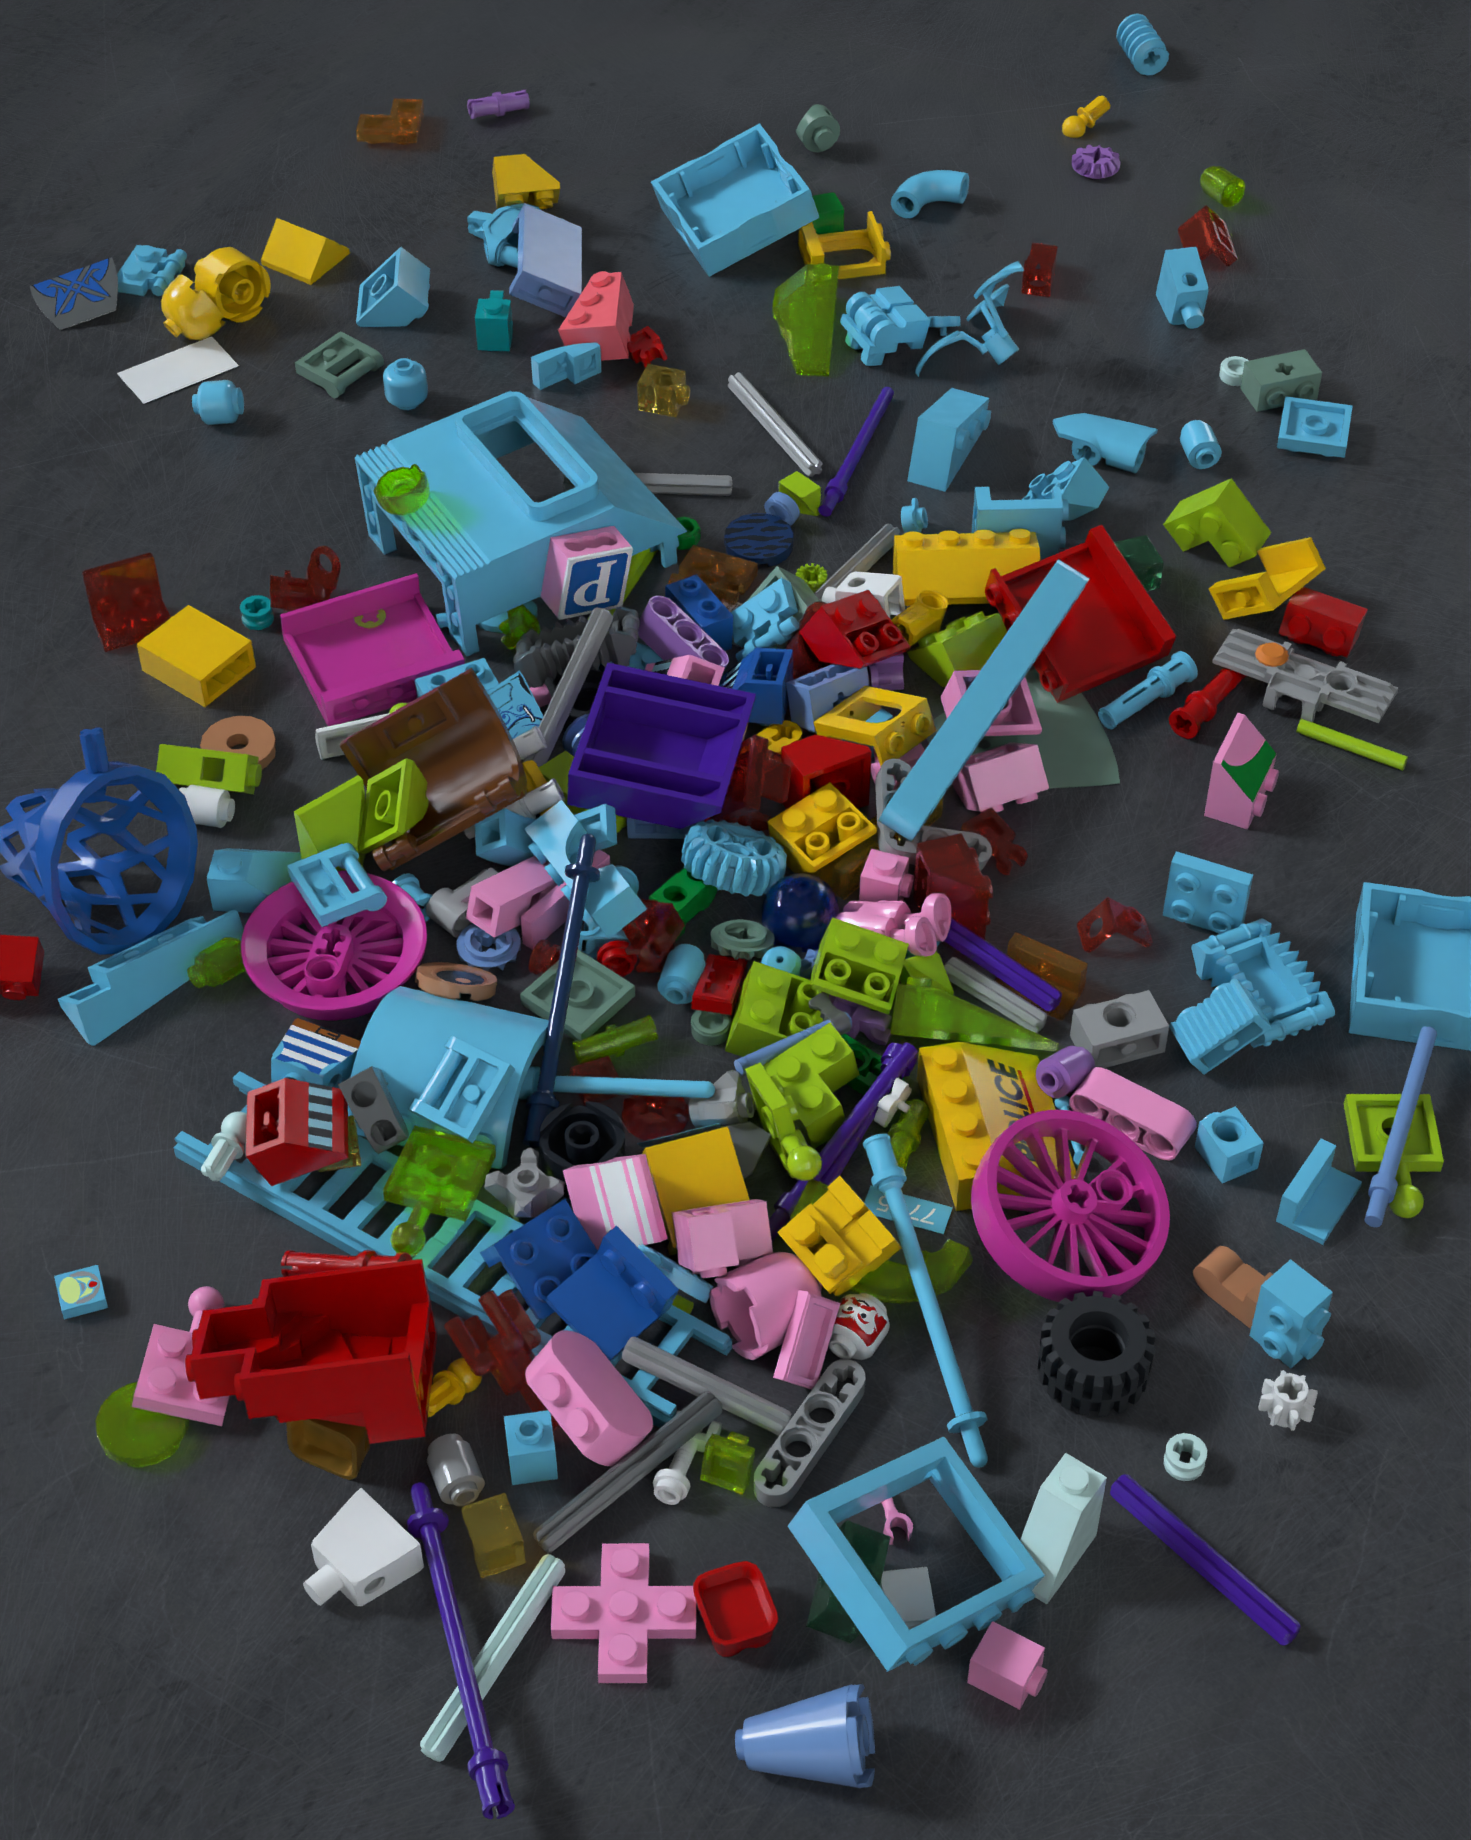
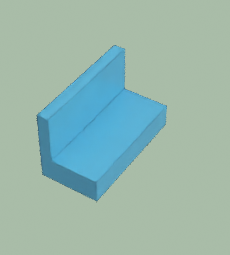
M1324 1139L1319 1140L1282 1195L1276 1222L1322 1245L1362 1184V1181L1331 1167L1336 1145Z

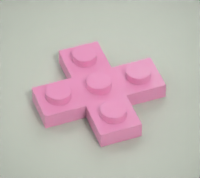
M649 1543L602 1544L601 1586H553L552 1639H599L598 1683H647L648 1639H696V1600L693 1586H649Z

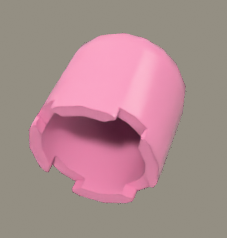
M775 1252L729 1271L726 1275L716 1277L714 1280L718 1283L717 1287L713 1288L709 1293L711 1309L718 1327L721 1330L728 1327L733 1337L738 1341L732 1345V1348L745 1359L755 1360L783 1344L798 1290L822 1297V1284L798 1256L787 1252Z

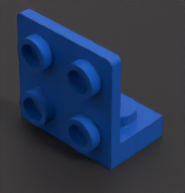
M566 1199L486 1248L480 1254L489 1268L501 1261L538 1320H543L555 1312L547 1304V1296L591 1259L598 1250Z
M616 1225L603 1237L598 1252L547 1296L546 1302L574 1332L582 1334L595 1342L609 1361H611L624 1350L631 1337H639L671 1308L679 1289Z

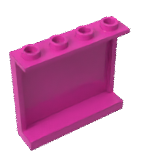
M417 573L280 614L284 642L327 726L346 723L387 710L398 703L412 702L417 699L415 679L465 664V659L460 650L452 651L420 594ZM383 609L386 613L385 621L375 628H363L354 620V617L363 615L362 622L373 621L375 623L379 620L376 617L379 614L377 610Z

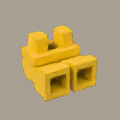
M840 1175L827 1187L828 1191L813 1205L810 1203L777 1232L829 1294L833 1292L835 1296L842 1295L853 1288L871 1270L875 1271L902 1249L892 1234Z

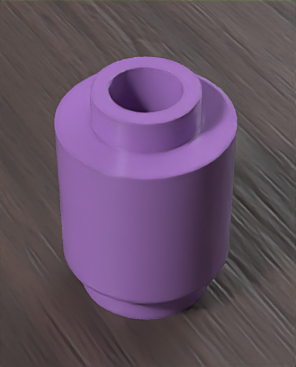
M1067 1046L1038 1064L1036 1068L1038 1085L1050 1097H1064L1079 1087L1090 1071L1095 1068V1061L1087 1049Z

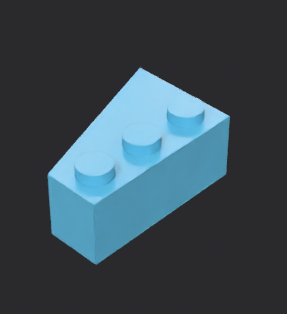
M951 388L918 417L908 482L946 492L982 431L986 430L989 425L991 411L987 410L988 397Z

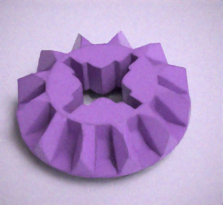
M1087 145L1086 149L1078 148L1076 154L1072 155L1073 169L1078 174L1088 178L1101 179L1110 177L1120 169L1121 161L1119 160V154L1112 152L1110 147L1102 148L1100 145L1097 147Z

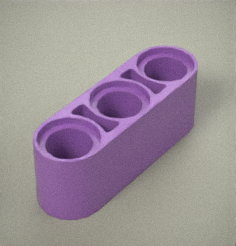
M657 595L649 599L639 619L638 634L663 660L693 655L726 669L729 663L728 654L680 607L664 596Z

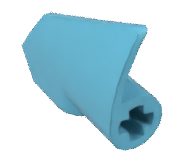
M1087 413L1053 419V425L1058 437L1073 441L1072 454L1076 460L1085 457L1094 466L1101 458H1105L1106 465L1132 473L1138 472L1144 459L1146 443L1158 432V429Z

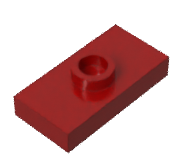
M710 954L706 959V966L693 993L691 1009L732 1015L747 973L748 960L739 958L734 960L732 957Z

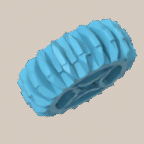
M711 819L706 822H697L695 826L690 827L683 843L681 861L684 863V868L691 872L695 879H702L705 885L715 886L718 890H726L731 894L741 893L745 897L749 896V894L762 896L763 893L770 894L774 889H778L786 871L787 854L783 851L784 847L781 844L776 843L773 837L765 836L763 831H756L751 829L750 826H742L737 822L728 823L725 820L716 822Z

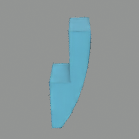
M597 342L573 344L532 356L533 384L539 390H542L566 378L572 383L577 384L601 373L600 345Z

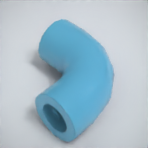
M933 170L914 175L903 182L892 196V209L900 217L913 218L925 204L930 202L947 201L963 204L968 194L969 175L968 173L952 170Z

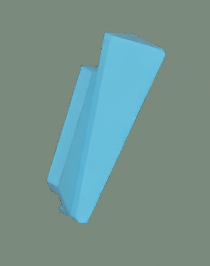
M231 910L208 922L205 921L203 916L188 919L88 967L94 984L58 998L60 1007L85 1041L92 1046L97 1045L240 945L244 929L238 910Z

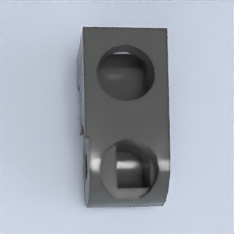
M371 1066L338 1084L360 1129L363 1130L376 1153L380 1154L409 1138L406 1124L387 1088L388 1083L381 1069Z

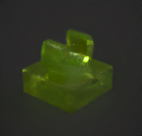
M523 604L508 610V619L499 625V629L505 634L501 638V642L508 649L516 648L520 637L530 628L540 633L539 621Z
M733 1431L729 1434L728 1438L712 1433L705 1444L700 1480L743 1495L750 1483L755 1448L747 1446L749 1437Z

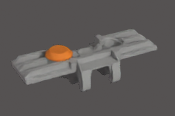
M1232 629L1213 658L1212 663L1268 683L1263 701V707L1274 710L1278 698H1282L1283 695L1301 700V719L1310 722L1314 721L1316 711H1321L1324 704L1379 723L1398 692V687L1393 686L1391 683L1347 668V663L1340 661L1335 668L1294 653L1295 649L1291 648V643L1285 641L1284 644H1280L1241 629Z

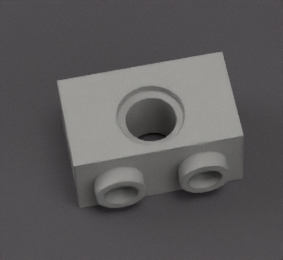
M1150 990L1136 994H1125L1117 999L1098 1004H1087L1073 1010L1070 1037L1076 1047H1083L1091 1053L1095 1061V1067L1107 1068L1165 1052L1169 1024Z

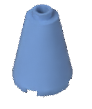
M850 1684L746 1718L743 1729H737L735 1734V1748L738 1760H745L747 1768L752 1771L855 1788L872 1786L875 1768L865 1769V1756L875 1754V1740L868 1697L859 1698L865 1689L864 1685Z

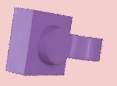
M829 995L831 1003L837 1009L848 1013L852 1019L851 1030L845 1034L855 1039L858 1032L861 1031L872 1042L879 1045L887 1044L892 1035V1030L887 1029L892 1016L879 1011H871V1008Z

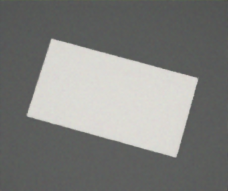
M211 336L117 374L142 403L145 404L236 368L239 365Z

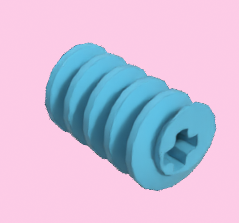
M1137 13L1126 17L1120 23L1116 38L1135 70L1146 76L1160 72L1169 60V53L1148 18L1143 14Z

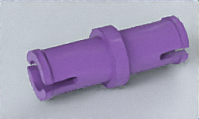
M525 89L506 94L494 92L492 96L468 99L467 101L468 113L471 115V119L493 114L500 117L504 116L505 112L529 109L530 106L529 96Z

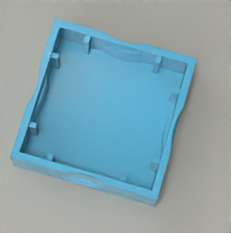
M760 123L722 143L708 154L688 161L651 181L662 211L709 277L820 218L809 187L793 166L781 157L777 145Z
M1364 882L1356 912L1348 1033L1417 1043L1421 1029L1423 1027H1432L1437 1031L1434 1046L1471 1051V897L1442 896L1419 889Z

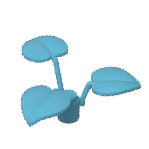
M1020 261L1009 264L990 277L974 294L975 299L983 294L985 300L980 302L971 311L966 320L969 321L977 314L983 312L992 328L982 336L985 343H980L963 331L959 332L957 330L931 346L920 359L915 369L918 377L925 362L932 354L959 340L969 342L978 348L982 355L988 351L998 365L1019 350L1004 328L995 308L1004 306L1010 286L1007 283L993 293L992 291L996 284L1011 273L1024 271Z

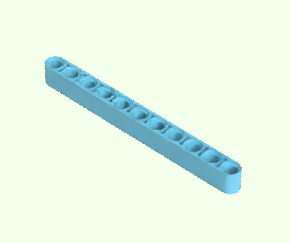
M1058 559L895 792L878 820L880 823L911 842L914 840L1062 623L1090 578Z

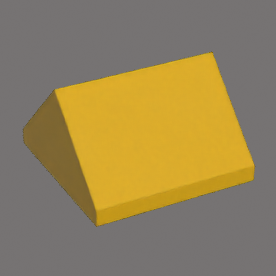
M276 218L261 258V265L312 285L348 256L350 250L331 239Z

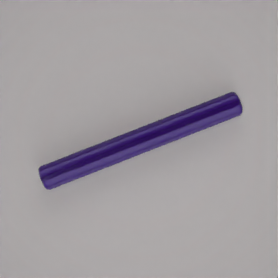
M1123 1474L1115 1480L1111 1486L1110 1495L1280 1645L1287 1646L1297 1637L1301 1626L1296 1619L1137 1481L1127 1474Z

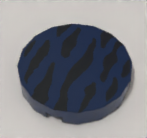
M752 513L740 516L725 529L724 544L728 556L736 563L750 568H759V564L768 563V567L786 560L793 551V531L790 525L780 517L765 513Z

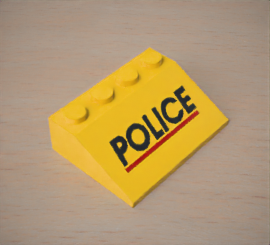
M965 1042L919 1048L917 1081L956 1211L972 1209L971 1190L973 1179L981 1159L995 1139L1010 1125L1027 1115L1040 1111L1056 1110L1052 1097L1044 1093L1038 1085L1036 1068L1040 1061L1037 1055ZM1040 1137L1057 1170L1055 1139L1053 1137ZM1022 1140L1015 1143L1014 1145L1039 1169L1026 1141ZM1069 1151L1071 1179H1074L1076 1169ZM1001 1155L999 1166L1026 1179ZM997 1182L998 1193L1023 1196Z

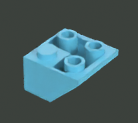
M1082 457L1073 463L1070 461L1062 463L1053 473L1047 476L1044 473L1037 476L1029 484L1030 490L1022 500L1051 499L1052 487H1060L1062 500H1068L1069 521L1098 508L1109 486L1089 461Z

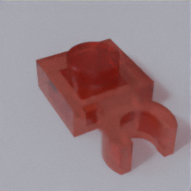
M992 807L962 824L960 831L982 835L989 841L992 847L991 855L996 858L997 869L1002 874L1007 876L1011 872L1013 864L1008 859L1015 860L1020 867L1025 865L1028 858L1026 850L1017 844H1012L1016 836L1015 832Z

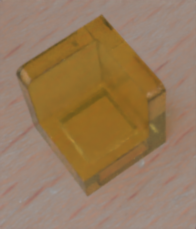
M506 1493L466 1505L461 1509L463 1520L473 1544L475 1564L480 1578L526 1563L523 1538Z

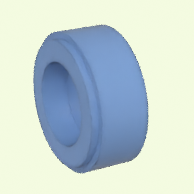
M775 492L765 502L766 514L780 517L790 526L800 516L798 505L785 493Z

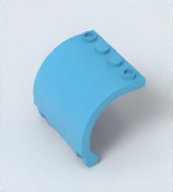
M399 986L388 993L374 1011L362 1037L351 1077L371 1066L382 1070L388 1083L387 1088L409 1132V1138L397 1145L502 1169L507 1164L512 1125L519 1095L536 1053L542 1045H545L549 1020L459 999H447L424 991ZM451 1035L511 1064L515 1068L514 1073L473 1144L432 1122L420 1118L408 1110L414 1098L419 1100L448 1050L444 1046ZM461 1059L434 1108L440 1109L468 1059ZM348 1105V1130L359 1136L366 1137Z

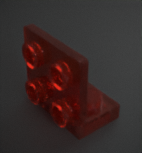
M152 553L142 554L82 572L93 625L105 652L139 643L145 636L152 633L171 618L162 599L155 559Z

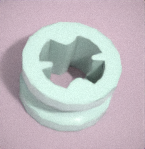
M1187 1433L1177 1434L1170 1438L1164 1454L1163 1464L1166 1471L1172 1477L1181 1481H1191L1201 1476L1207 1459L1205 1443L1199 1437ZM1182 1451L1191 1453L1189 1463L1179 1461Z

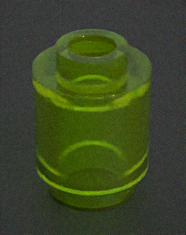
M1211 166L1203 172L1200 178V186L1203 192L1224 207L1234 206L1243 198L1245 191L1244 181L1224 167Z

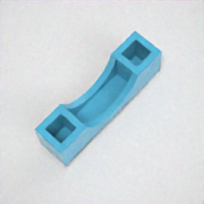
M561 800L524 829L534 841L528 847L542 865L547 861L550 862L544 868L558 886L564 882L567 884L561 888V891L570 901L573 880L565 875V867L569 864H576L581 836L587 832ZM613 864L598 868L600 870V880L589 883L583 920L592 931L599 926L608 938H611L647 910L646 906Z

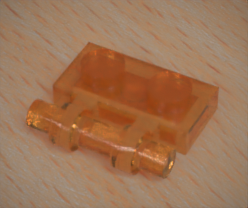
M693 545L679 565V574H671L669 584L697 574L722 603L736 605L739 594L744 595L757 576L758 563Z

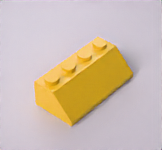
M1013 529L1010 532L998 533L990 530H978L974 533L960 534L955 531H942L939 534H922L912 531L906 532L903 535H894L893 575L902 576L905 606L913 605L918 593L922 590H934L942 593L948 599L949 605L988 604L985 587L991 569L996 568L1000 576L1040 561V547L1036 532H1030L1026 529Z

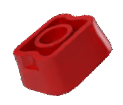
M748 1561L736 1562L707 1571L696 1578L693 1583L694 1597L717 1654L722 1657H731L737 1655L745 1648H759L771 1641L773 1631L778 1624V1615L763 1574L756 1564Z

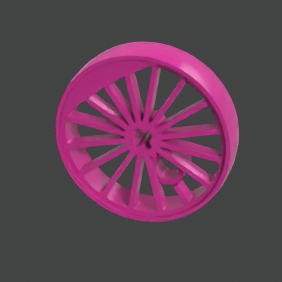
M1046 1110L1017 1120L1004 1130L988 1148L980 1161L973 1179L971 1190L972 1213L978 1234L987 1251L1001 1269L1013 1280L1029 1291L1052 1301L1060 1302L1064 1298L1073 1301L1074 1294L1084 1292L1086 1297L1093 1295V1291L1103 1292V1297L1111 1298L1112 1294L1120 1296L1136 1285L1153 1267L1168 1237L1170 1225L1169 1203L1164 1185L1154 1165L1140 1147L1127 1135L1109 1123L1088 1114L1070 1110ZM1040 1137H1053L1055 1139L1057 1170ZM1022 1140L1026 1141L1039 1169L1014 1145L1015 1143ZM1068 1140L1080 1143L1085 1147L1074 1179H1071ZM1095 1151L1112 1165L1088 1184L1083 1180ZM1001 1155L1026 1179L999 1166ZM997 1182L1023 1196L998 1193ZM1102 1189L1108 1191L1113 1196L1114 1200L1107 1198L1102 1192ZM1131 1198H1136L1142 1212L1121 1209ZM1002 1208L1035 1213L1007 1220ZM1048 1221L1025 1244L1014 1232V1230ZM1111 1223L1143 1227L1145 1230L1144 1240ZM1052 1228H1055L1047 1254L1043 1260L1031 1251L1030 1248ZM1062 1238H1064L1066 1271L1053 1266ZM1109 1240L1138 1254L1139 1260L1137 1264L1133 1265ZM1078 1249L1092 1277L1080 1275ZM1097 1251L1119 1274L1108 1276Z

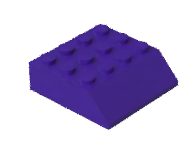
M607 662L568 773L567 805L592 809L607 804L615 808V814L618 816L683 829L721 813L756 700V694Z

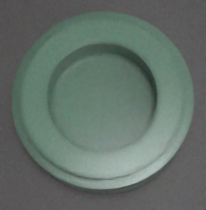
M696 1010L691 1017L692 1036L699 1043L709 1046L725 1042L728 1039L732 1024L731 1016Z

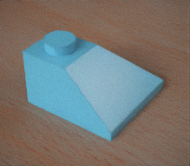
M231 848L214 850L207 875L213 911L229 912L231 910H238V912L253 913L255 908L271 893L292 882L287 865L302 860L301 852Z

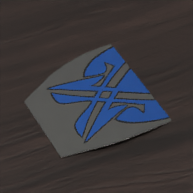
M111 257L32 285L30 290L43 314L59 330H63L116 311L118 294L116 266Z

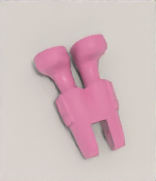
M932 893L927 896L920 913H911L910 908L903 901H849L843 909L844 912H840L835 917L836 919L908 943V950L913 955L931 956L936 952V941L943 942L948 935L951 924V904L949 898L942 893Z

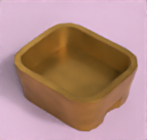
M320 1419L286 1423L288 1446L297 1458L344 1479L351 1480L357 1477L363 1460L370 1449L366 1427Z

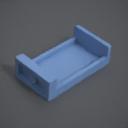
M524 203L512 225V231L519 234L518 273L509 287V295L567 317L582 293V227Z

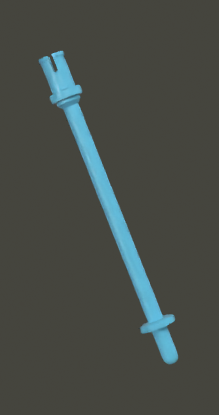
M877 1134L863 1142L874 1174L871 1182L874 1190L885 1194L956 1417L947 1424L948 1431L950 1433L961 1432L971 1464L974 1467L980 1468L986 1465L988 1456L978 1427L988 1420L985 1412L973 1411L901 1190L904 1182L907 1180L905 1170L898 1166L890 1136L888 1134Z

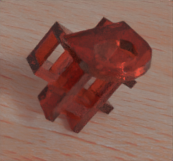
M319 546L311 553L305 579L291 577L290 570H285L284 577L270 575V607L283 609V613H287L333 599L330 595L337 587L341 570L340 561L336 553L327 546ZM320 554L326 555L331 561V572L325 570L321 565Z
M640 899L647 910L622 928L630 941L625 951L627 955H638L640 959L636 967L638 973L647 971L648 973L662 972L669 952L675 948L673 943L685 925L672 903Z

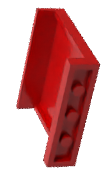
M1103 525L1090 529L1084 543L1011 573L1000 576L996 568L990 571L985 587V595L990 605L995 606L1003 617V623L1007 631L1058 559L1090 578L1082 593L1033 664L1040 675L1043 688L1047 692H1051L1057 703L1167 657L1177 637Z

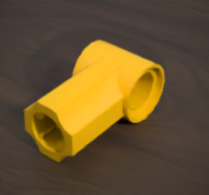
M922 590L918 593L915 603L895 616L891 621L901 631L908 644L912 646L927 634L935 631L939 633L949 605L948 599L937 591Z

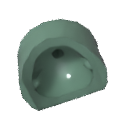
M815 104L812 105L800 121L796 134L805 148L811 152H822L832 147L840 135V126L827 107Z

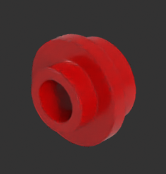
M611 941L600 947L597 952V961L623 977L634 969V965L637 962V951L632 944L626 941Z

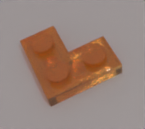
M394 98L390 115L360 114L356 129L357 141L371 144L380 142L402 145L417 143L424 114V100Z

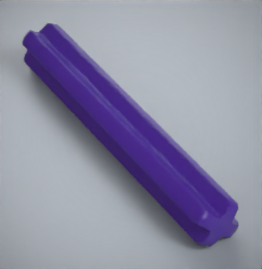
M951 917L949 932L944 940L946 943L1047 1012H1052L1060 1004L1061 991Z

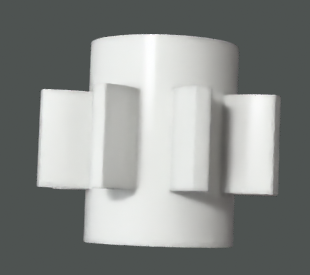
M1283 1370L1275 1382L1267 1378L1264 1380L1261 1391L1263 1395L1261 1396L1258 1408L1260 1411H1268V1416L1271 1419L1270 1425L1289 1427L1291 1431H1294L1301 1419L1306 1422L1312 1421L1315 1410L1313 1405H1315L1318 1393L1317 1390H1308V1385L1305 1381L1306 1376L1286 1373Z

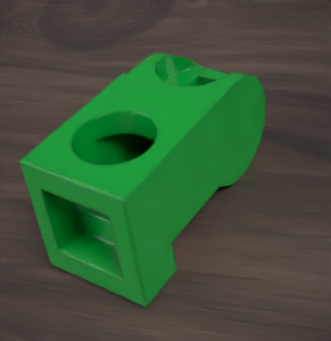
M684 868L649 896L647 926L677 941L685 933V925L699 911H704L710 906L717 893V887L705 885L702 879H695L692 873Z

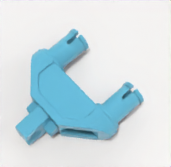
M524 203L498 208L493 214L473 211L467 217L469 233L484 241V250L488 264L497 267L506 264L518 268L519 234L512 231V225ZM527 204V205H530V206H532V207H534V208H537V209L541 210V209H540L539 207H537V206H534V205H531V204Z

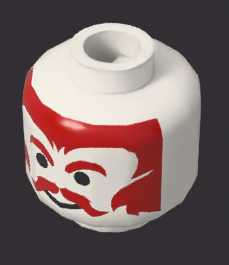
M867 1293L848 1294L838 1302L840 1307L830 1338L829 1348L836 1356L842 1359L865 1360L874 1354L889 1331L890 1324L887 1310L884 1304L873 1295Z

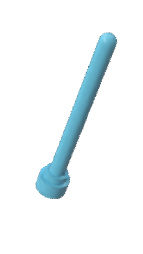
M529 1067L519 1099H527L528 1096L537 1091L540 1067ZM556 1076L553 1092L710 1098L715 1093V1086L709 1081Z

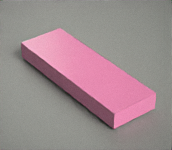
M600 849L594 852L592 867L598 869L610 865V855ZM565 882L560 886L556 885L521 916L522 941L530 949L534 950L566 922L569 900L561 891V888L567 885Z

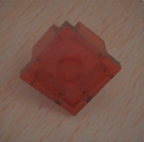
M755 734L742 742L722 811L705 819V822L711 819L716 822L725 820L728 823L737 822L742 826H750L751 829L756 831L768 829L767 821L773 817L758 812L760 810L761 796L778 803L787 801L791 777V767L780 763L781 754L767 749L768 739Z

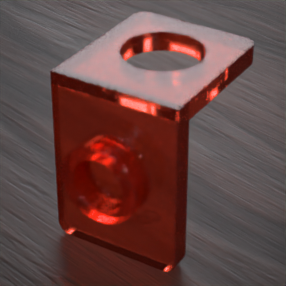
M1109 897L1077 923L1083 949L1088 953L1093 952L1115 932L1146 947L1153 944L1145 917L1131 906L1126 907ZM1102 917L1103 925L1101 931L1091 938L1090 927L1092 923Z

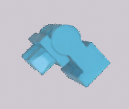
M900 286L877 288L876 293L871 295L866 292H858L846 304L847 314H842L840 321L848 331L845 342L850 348L855 350L863 349L860 360L866 366L882 365L885 353L896 352L898 343H906L911 349L923 348L931 320L916 304L913 305L914 301Z

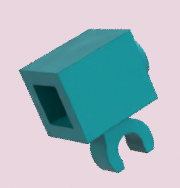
M491 290L490 298L478 299L475 315L477 350L510 351L513 336L511 300L503 299V290Z

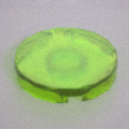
M134 1382L112 1392L100 1406L95 1422L97 1438L106 1455L114 1461L117 1459L121 1462H126L127 1466L139 1468L158 1464L172 1456L180 1447L179 1442L184 1438V1435H187L189 1419L132 1407L138 1383Z

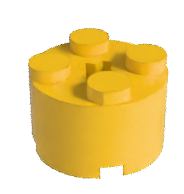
M224 247L214 250L195 264V290L198 292L203 290L216 304L224 318L238 323L245 322L254 318L262 310L260 305L264 297H269L271 283L267 270L258 262L233 247Z

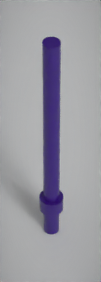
M884 387L881 390L836 477L827 484L824 490L825 497L818 509L822 516H830L836 504L843 500L848 490L847 483L894 396L892 388Z
M907 1042L902 1045L821 1150L819 1155L822 1160V1166L818 1175L811 1180H798L791 1191L784 1192L774 1204L775 1212L769 1218L772 1243L779 1235L777 1232L805 1208L803 1202L877 1107L879 1101L891 1089L895 1079L901 1076L917 1055L918 1051L913 1045Z

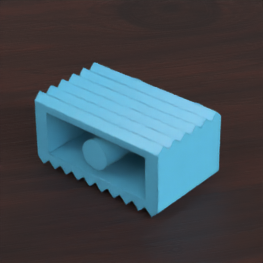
M1232 979L1230 983H1223L1217 986L1210 995V998H1205L1203 1003H1198L1197 1006L1183 1010L1176 1022H1171L1169 1025L1190 1063L1204 1075L1272 1028L1253 995L1237 979Z

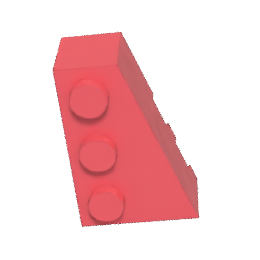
M602 271L593 274L558 329L564 346L597 342L601 348V361L629 359L627 343L630 342L631 338L629 327L632 326L634 303L622 272L608 273Z

